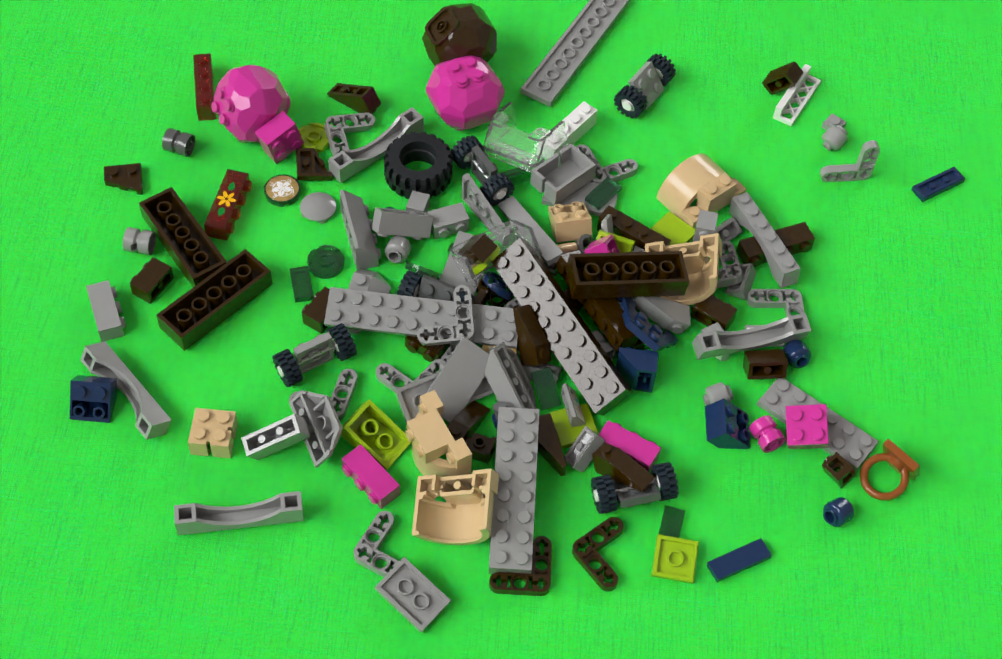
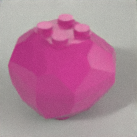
M472 55L437 64L426 85V94L437 114L448 126L459 131L474 128L493 119L505 95L503 85L490 65L483 59Z
M246 65L234 67L225 74L216 87L213 98L214 102L211 104L212 111L219 115L220 124H223L240 143L259 142L255 131L280 112L284 111L287 114L290 107V97L273 71L262 66Z

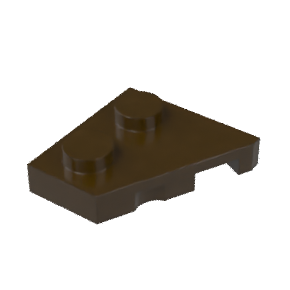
M296 148L297 180L332 181V173L328 172L324 161L319 158L314 148Z
M141 163L104 167L105 185L118 187L125 191L131 189L136 191L137 194L143 195Z

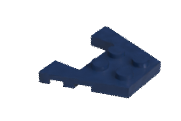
M631 297L618 298L620 301L622 300L620 307L625 311L622 314L625 327L654 352L661 351L665 347H673L679 341L667 329L663 332L658 325H652L643 312H637L634 309L636 302Z

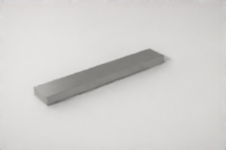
M514 196L497 204L499 210L524 239L530 243L548 266L558 262L560 256L564 253Z

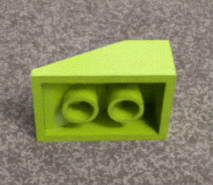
M370 399L364 402L342 425L341 436L354 448L361 444L385 470L393 464L411 443L408 441L406 434Z

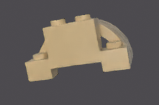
M701 153L693 155L680 163L664 180L656 198L671 213L695 229L700 210L716 213L728 204L730 205L731 197L746 193V188L735 178L732 179L708 155ZM697 198L696 206L690 207L694 199Z
M719 233L700 236V241L668 246H665L664 241L645 244V252L682 251L690 281L685 295L658 297L684 305H692L706 300L715 292L718 285L719 258L722 257V241Z
M433 390L421 395L420 405H418L419 412L414 419L407 421V430H405L408 441H412V455L417 469L423 476L436 474L439 477L471 474L472 453L463 438L454 440L440 416L444 414V405L436 391ZM446 453L447 460L439 458Z
M493 469L473 470L472 474L439 477L434 474L418 476L412 535L425 541L446 545H472L489 539L492 528L494 495L498 493L499 474ZM441 496L446 502L436 501L435 499Z

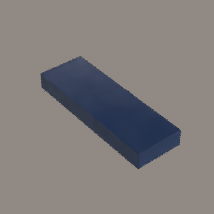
M952 167L914 185L912 191L924 202L963 183L965 178L955 167Z
M760 538L707 562V567L716 582H719L770 559L772 555Z

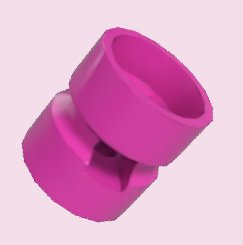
M770 415L758 418L749 427L753 437L759 439L758 444L764 453L776 450L786 439L780 429H776L777 424Z

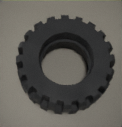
M416 131L408 135L405 133L401 135V138L397 137L388 145L387 151H385V180L391 190L396 191V194L401 197L404 195L406 199H409L412 191L429 194L431 199L433 195L436 197L441 194V191H445L452 180V152L446 143L444 144L441 138L437 139L434 134L428 135L426 132L416 133ZM413 161H423L431 164L432 167L422 171H415L406 168L405 165Z

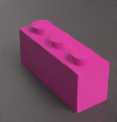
M608 420L599 433V436L605 440V443L621 449L648 472L651 471L652 465L659 458L661 447L652 441L645 440L635 432L622 428L618 423Z
M361 444L342 458L341 469L347 477L351 476L360 491L364 490L368 494V499L372 504H377L382 509L400 495V485Z

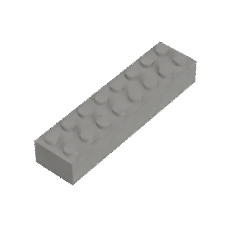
M499 407L495 472L499 474L498 493L494 495L489 574H494L495 572L531 574L540 409Z

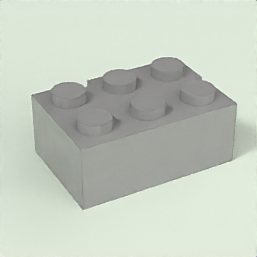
M571 143L562 149L559 154L556 153L532 169L530 184L541 194L544 192V196L555 205L593 180L596 164Z

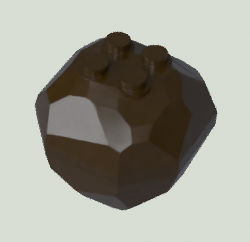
M472 3L443 7L428 21L422 37L428 57L435 66L441 62L471 55L479 57L488 63L497 51L496 29L484 10Z

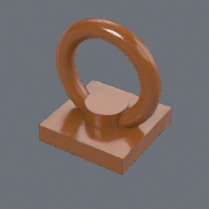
M888 438L883 443V453L871 456L862 465L860 482L865 492L871 497L878 500H892L904 493L909 484V477L913 480L916 479L919 475L920 465ZM887 461L892 469L901 474L900 484L895 490L879 492L870 485L868 472L875 463Z

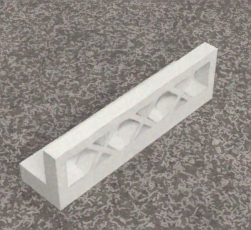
M807 64L803 66V75L797 84L788 88L775 108L773 119L788 126L793 125L821 83V80L809 75L811 66ZM806 80L814 83V86H806ZM805 92L807 96L799 97L798 93ZM798 102L800 107L792 108L791 103ZM790 113L792 116L791 120L784 117L783 114Z

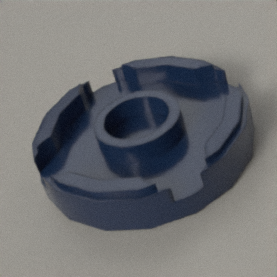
M490 271L484 274L482 277L484 283L497 295L506 300H512L515 297L500 275L495 272L490 274Z

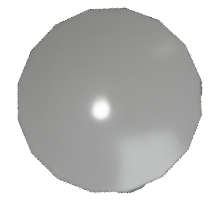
M311 193L301 201V216L311 221H318L321 224L326 223L328 218L335 213L336 202L332 196L326 193Z

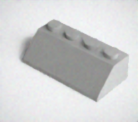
M340 190L341 214L356 270L379 267L378 259H381V252L375 246L377 244L376 234L371 232L372 220L367 218L369 216L368 206L364 205L361 197L345 190Z

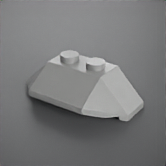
M360 268L354 272L348 289L389 294L391 286L378 272ZM348 329V332L357 335L362 330Z
M504 342L500 343L490 351L484 373L498 402L507 403V407L538 409L536 407L534 389L517 354L507 347Z
M301 390L289 401L293 414L299 415L306 420L311 437L304 441L315 468H318L332 455L339 442L343 428L329 396Z

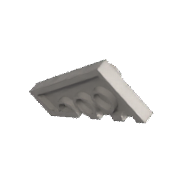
M469 173L463 175L461 199L503 247L508 245L510 239L509 228L504 225Z

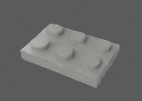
M405 557L374 588L420 633L451 602L444 593Z

